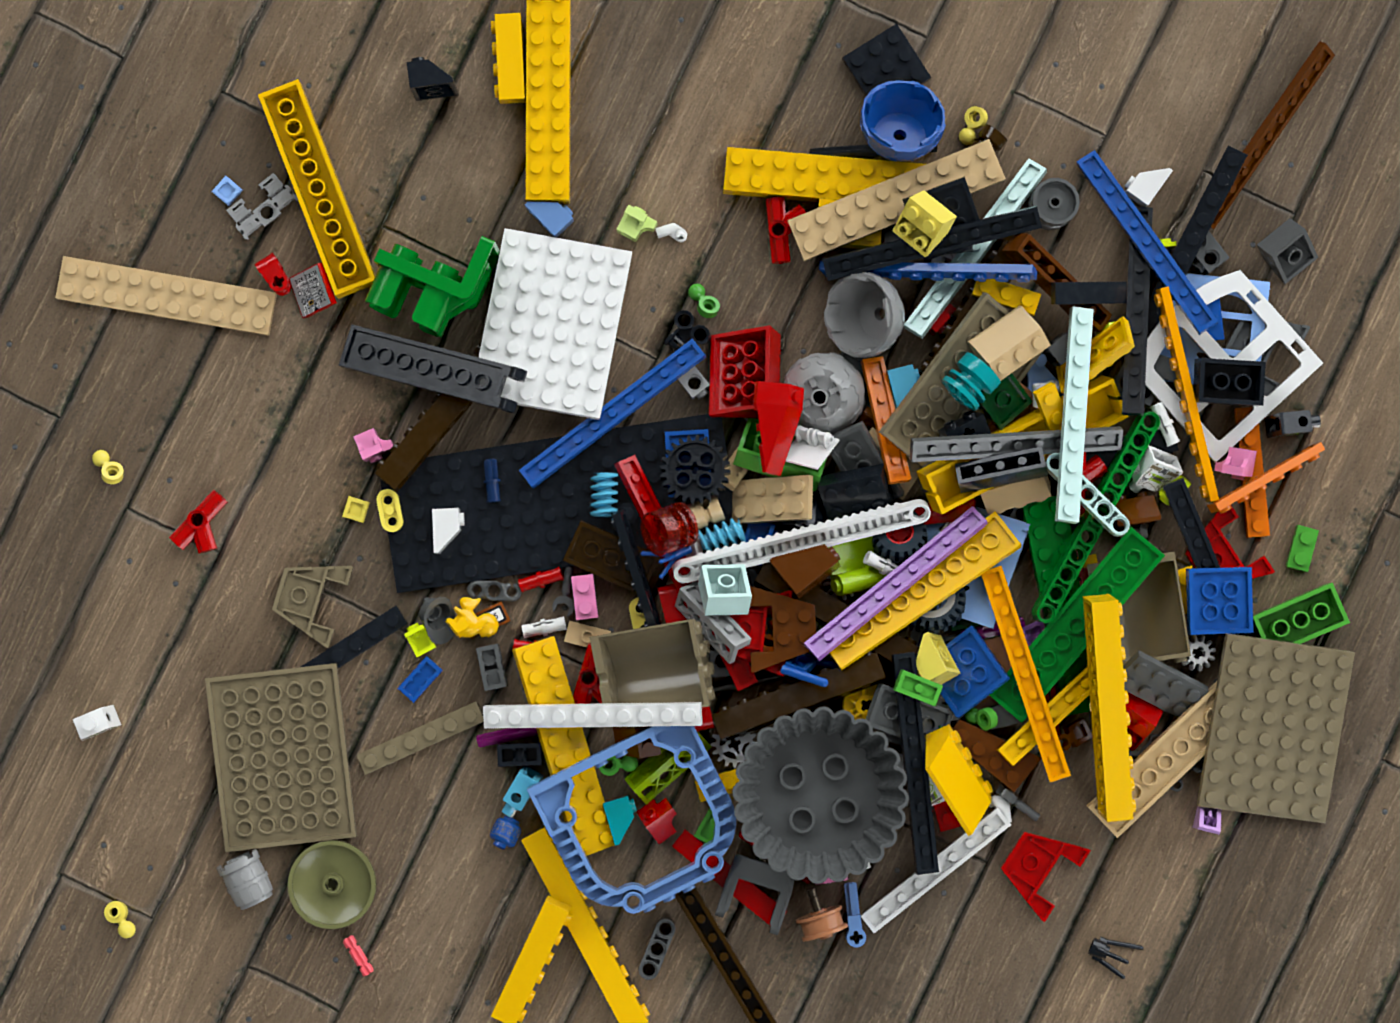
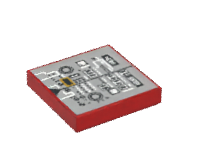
M317 263L289 278L303 319L309 318L337 303L323 263Z

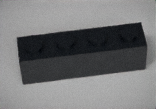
M1042 446L955 464L961 494L1048 476Z

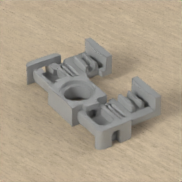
M274 173L259 184L261 189L265 188L269 193L267 196L271 197L272 200L268 198L252 211L251 209H246L244 206L245 202L241 198L226 210L236 223L239 222L241 224L240 226L236 224V228L246 240H250L248 236L260 226L266 227L282 214L280 211L294 199L298 202V198L291 188L285 185L286 189L284 190V185ZM267 206L273 209V216L269 219H265L261 215V210Z

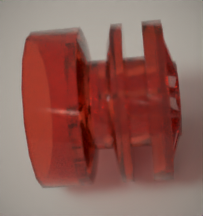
M676 502L644 514L641 520V532L648 549L657 556L661 557L691 546L698 539L697 520L692 510L685 503Z

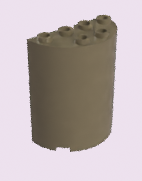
M1175 551L1163 553L1165 557L1122 606L1123 614L1119 618L1120 625H1123L1124 638H1121V647L1125 648L1126 658L1122 660L1123 666L1138 650L1164 664L1165 660L1174 659V663L1185 662L1187 657L1191 656ZM1100 563L1087 565L1088 576Z
M688 619L589 637L596 673L600 680L599 688L602 704L702 702V707H708L711 704V700L715 699L711 675L715 674L713 662H709L710 644L708 640H704L700 621Z

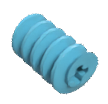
M595 473L597 475L591 477V481L597 484L592 485L591 490L597 493L592 494L590 497L597 501L591 503L590 506L596 510L590 512V515L593 517H613L612 513L618 511V509L612 507V504L617 503L618 500L612 498V496L618 494V491L613 490L612 487L618 485V482L613 481L612 478L617 477L618 474Z
M730 518L729 526L722 521L721 529L716 524H713L712 532L708 527H705L704 535L700 530H697L704 553L705 550L713 551V547L721 549V544L729 547V541L732 544L738 545V538L741 542H746L739 518L737 523L733 518Z

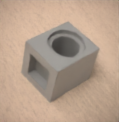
M695 366L677 379L692 400L696 397L700 400L709 392L707 390L710 387L709 383ZM693 378L701 382L700 387L696 390L688 386V382Z

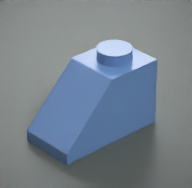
M527 202L524 204L525 208L555 238L574 222L572 217L574 213L565 204L563 206L558 202Z

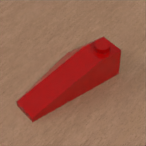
M755 381L753 406L754 411L757 410L759 423L756 424V428L761 434L762 443L759 445L763 473L774 476H781L802 413L804 388L785 383Z

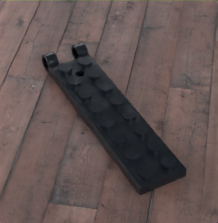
M352 324L339 362V366L497 408L515 414L518 403L501 397L506 378L525 382L528 372L518 367ZM485 378L487 382L484 386H481L480 380Z

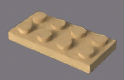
M799 475L741 480L733 491V520L737 523L739 518L741 525L812 520L813 476Z

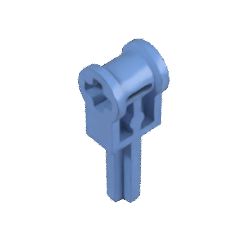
M847 882L844 884L848 924L845 937L850 946L861 947L866 941V934L862 929L857 883ZM854 931L862 935V937L858 938V942H854L850 938V936H853Z

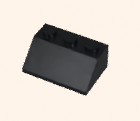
M424 57L412 58L411 62H406L409 86L416 101L459 96L453 78L429 59L425 60Z

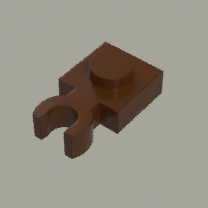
M1079 718L1064 727L1063 729L1066 734H1058L1059 740H1063V751L1068 750L1071 746L1072 748L1078 747L1093 737L1084 718Z

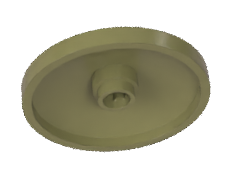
M329 840L310 846L297 857L288 877L289 898L296 912L308 923L324 929L343 928L359 920L370 908L376 893V875L370 860L360 849L343 841Z

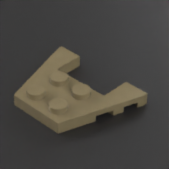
M354 567L284 568L272 610L318 641L321 645L329 648L335 629L314 623L327 579L349 585Z

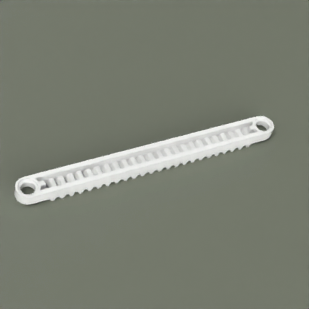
M915 499L904 503L895 502L892 506L887 504L884 508L869 509L868 512L861 511L859 514L852 513L849 517L844 515L841 519L836 517L833 521L826 520L825 523L818 522L817 525L801 526L798 530L793 528L790 532L785 530L782 534L777 532L774 536L767 535L765 538L758 537L757 540L750 539L749 542L742 541L739 545L734 543L731 547L726 545L723 549L716 548L714 551L707 550L706 553L699 552L695 556L678 560L673 566V574L678 582L689 583L699 580L701 565L745 564V568L768 563L772 557L823 544L831 547L921 524L929 519L931 511L928 503L922 499ZM917 507L925 509V512L920 516L913 514L914 509ZM682 567H688L690 572L687 575H680L678 570Z

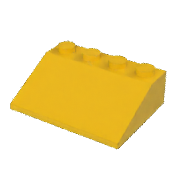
M948 724L926 734L925 769L966 834L970 836L991 803L993 789L989 781L983 779L979 765L974 764L971 760L972 756L967 747L964 748L961 744L959 733L956 730L953 731Z

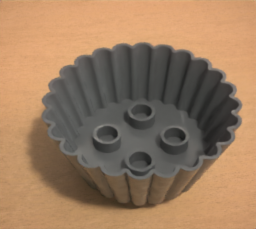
M819 707L814 713L808 709H799L792 718L785 715L780 716L775 720L773 728L765 727L761 729L757 736V743L749 744L744 751L746 761L741 762L736 768V776L739 782L735 784L732 791L733 797L739 802L735 807L734 815L739 822L744 823L741 829L742 836L746 841L754 843L753 852L755 855L762 859L768 858V863L774 871L783 872L787 870V874L794 880H802L808 877L812 883L816 884L825 882L828 877L832 881L841 882L848 877L849 873L853 875L864 873L868 867V862L877 863L881 861L884 857V848H889L896 843V829L904 825L906 818L902 808L909 801L907 791L902 788L906 784L907 775L902 768L898 767L900 763L898 752L892 748H887L888 738L886 735L878 731L873 732L871 723L866 719L854 720V716L846 710H841L834 714L828 707Z

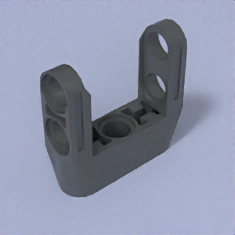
M735 854L715 915L723 918L725 912L729 910L738 879L749 881L779 891L771 916L769 933L778 936L795 880L790 878L787 870L777 872L768 863Z

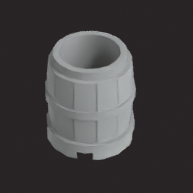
M253 849L252 855H250L249 851L227 861V865L224 868L221 865L216 868L219 875L223 877L228 894H230L235 905L240 907L241 910L252 907L273 895V888L268 873L258 859L260 856L256 849Z

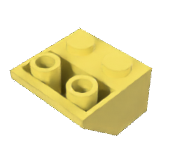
M923 190L909 197L892 231L921 255L927 257L948 234L957 216Z

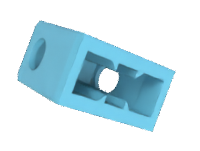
M523 766L503 798L506 804L502 812L508 817L513 818L517 810L522 811L530 799L527 788L541 781L544 775L529 766Z

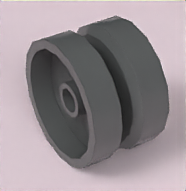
M1049 178L1041 182L1030 194L1027 208L1037 205L1042 225L1041 229L1048 231L1058 230L1065 226L1077 213L1080 204L1079 194L1075 187L1067 180Z

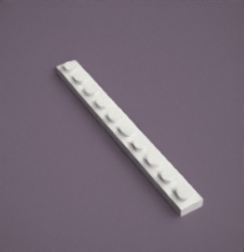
M702 702L483 706L484 728L701 726Z

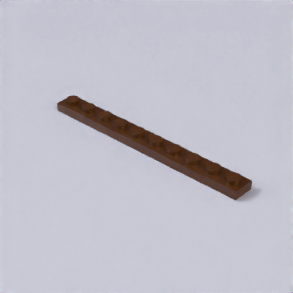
M1319 41L1243 150V153L1248 156L1226 196L1211 229L1214 230L1334 58L1335 54L1326 43Z

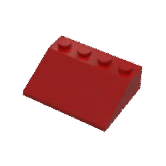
M770 325L711 335L710 417L758 418L757 410L754 411L753 406L755 381L780 383L781 335Z

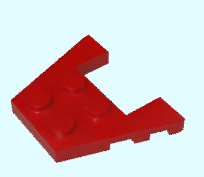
M1233 507L1222 514L1218 511L1204 528L1220 568L1245 567L1221 531L1223 527L1239 518ZM1187 549L1184 555L1186 556L1192 567L1195 568L1192 558ZM1265 556L1246 566L1252 567V579L1275 572Z
M792 591L778 593L779 595L792 598ZM771 606L750 607L747 615H730L752 638L749 645L738 650L736 657L751 663V652H763L767 610H772ZM785 661L765 668V670L784 677V674L781 673V668L785 665Z
M1023 832L1000 869L1037 916L1045 922L1055 905L1038 895V889L1060 855L1081 867L1091 850Z

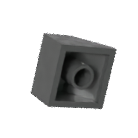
M1291 218L1257 244L1265 262L1284 284L1288 283L1318 258L1306 229Z

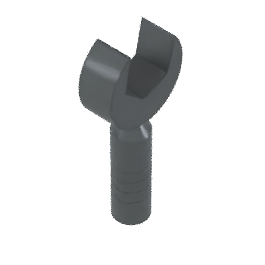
M565 567L562 584L563 595L557 597L552 605L555 612L558 604L565 603L570 608L567 617L574 611V602L568 597L574 569L571 567Z
M1001 785L995 791L1012 805L1014 803L1016 808L1032 820L1037 821L1039 819V813L1023 801L1017 800L1018 797Z

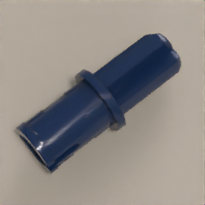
M486 459L484 461L486 480L483 482L486 483L487 502H500L499 482H501V479H498L497 460Z

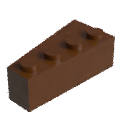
M960 719L956 720L951 726L953 731L956 730L959 733L961 744L964 748L967 747L969 749L972 759L1012 792L1016 791L1042 759L1028 752L1014 766H1011L997 751L1006 741Z

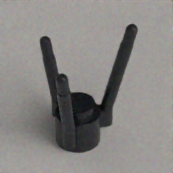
M1100 937V939L1094 938L1088 954L1092 955L1091 959L1098 961L1114 974L1125 979V975L1102 958L1106 959L1108 956L1124 964H1129V961L1109 952L1110 946H1107V944L1143 950V946L1109 940L1104 937Z

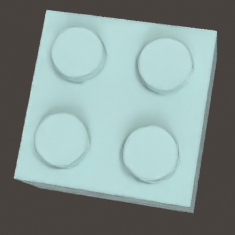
M745 564L701 565L698 585L705 616L747 615L752 594Z

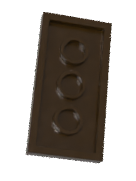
M581 520L563 561L634 592L631 586V580H633L631 573L625 567L624 561L626 557L624 551H621L618 545L619 537ZM637 545L649 582L660 557L642 556V551L649 552V550Z

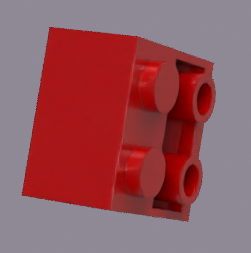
M1128 692L1129 702L1126 704V712L1130 716V725L1127 726V733L1130 734L1132 746L1129 749L1134 751L1157 726L1163 711Z

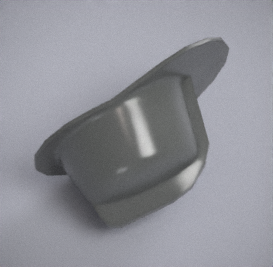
M446 597L424 598L419 610V618L425 625L428 637L435 644L447 643L454 635V632L445 622L447 618H455L450 600Z

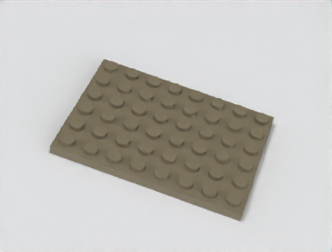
M1225 633L1196 805L1326 823L1355 652Z
M337 663L205 678L225 852L357 837Z

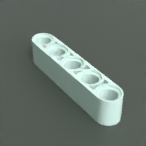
M1053 453L1049 455L1045 463L1047 472L1058 482V469L1051 468L1050 460L1054 458L1059 460L1060 453ZM1082 475L1081 492L1085 489L1090 490L1093 497L1087 501L1081 496L1080 504L1111 535L1116 537L1124 535L1129 530V520ZM1099 505H1105L1108 508L1107 516L1098 514L1097 507ZM1119 520L1123 522L1124 530L1121 532L1116 531L1113 528L1114 521Z

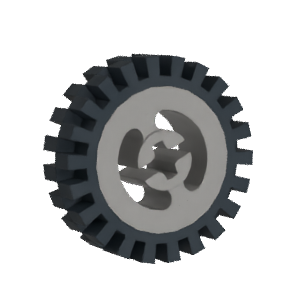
M961 588L948 597L942 608L937 610V606H935L908 626L911 628L914 626L918 632H921V629L925 630V633L934 631V634H939L941 629L944 632L948 631L950 625L953 628L956 625V621H960L962 613L965 611V588Z

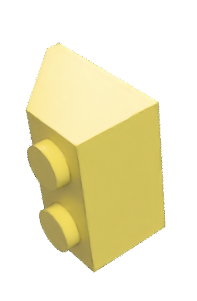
M929 632L923 634L916 658L917 675L942 685L961 674L942 636Z

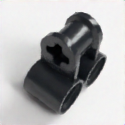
M682 310L675 315L674 319L678 329L663 344L669 345L674 351H677L680 347L674 340L683 346L693 338L697 345H705L709 342L711 334L704 325L693 327L695 324L694 316L691 312ZM682 315H688L691 321L689 325L681 326L679 318ZM699 329L706 331L707 335L703 341L695 339V332Z

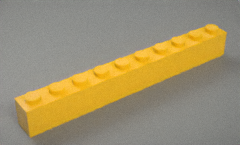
M546 827L523 838L521 841L551 897L572 906L569 912L572 914V918L567 927L618 1022L648 1023L649 1019L647 1016L650 1015L647 1006L645 1003L640 1004L637 998L640 994L635 984L630 985L626 978L630 976L624 964L620 966L616 959L619 957L614 945L609 946L606 940L609 936L604 926L599 927L595 919L598 918L595 909L593 906L588 907L585 901L588 897L575 885Z

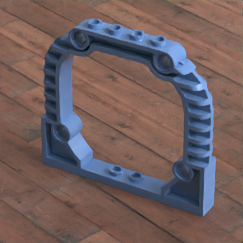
M649 726L527 788L550 837L578 889L596 903L609 907H623L632 914L642 910L644 913L656 908V903L662 900L664 903L669 902L675 898L674 894L680 891L686 893L695 888L694 884L700 881L706 883L714 879V874L723 867L724 861L722 856L729 849L736 831L733 803L694 726ZM651 738L654 746L662 747L674 753L673 757L677 766L690 768L712 811L715 822L713 838L698 848L694 862L646 886L630 882L616 888L601 880L594 871L572 826L576 822L577 813L574 807L569 805L571 793L575 786L572 777L593 766L596 769L608 763L607 759L613 756L616 759L628 753V748ZM681 751H688L691 754L690 760L681 762L678 759L679 753ZM562 811H569L572 814V819L564 822L560 819L559 815ZM709 856H716L718 858L717 865L713 867L706 864L707 858ZM630 896H636L640 901L638 905L633 907L628 905L627 899Z

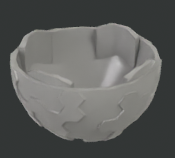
M862 272L841 278L833 285L828 293L824 321L829 338L833 340L840 351L854 358H868L885 352L897 341L896 339L900 336L904 327L905 311L898 291L889 281L874 273ZM881 309H883L885 312V316L883 319L880 317Z
M832 352L810 354L805 358L797 360L784 376L785 384L804 388L803 409L797 426L801 425L808 429L813 428L821 432H829L832 435L852 426L864 411L866 401L863 378L856 367L839 354ZM822 391L825 393L826 400L824 403H817L814 400L815 392Z

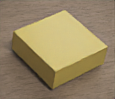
M348 496L342 517L364 523L370 502Z

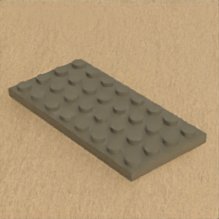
M983 292L879 433L909 457L911 438L940 437L937 430L943 428L946 422L962 418V414L971 411L949 394L941 380L945 376L950 377L948 372L951 369L962 373L957 366V362L967 352L974 355L968 341L1004 317L1009 311L988 293ZM1042 352L1012 372L1019 383ZM979 405L976 411L984 414L987 424L989 425L991 420ZM935 461L915 463H917L921 468H924Z

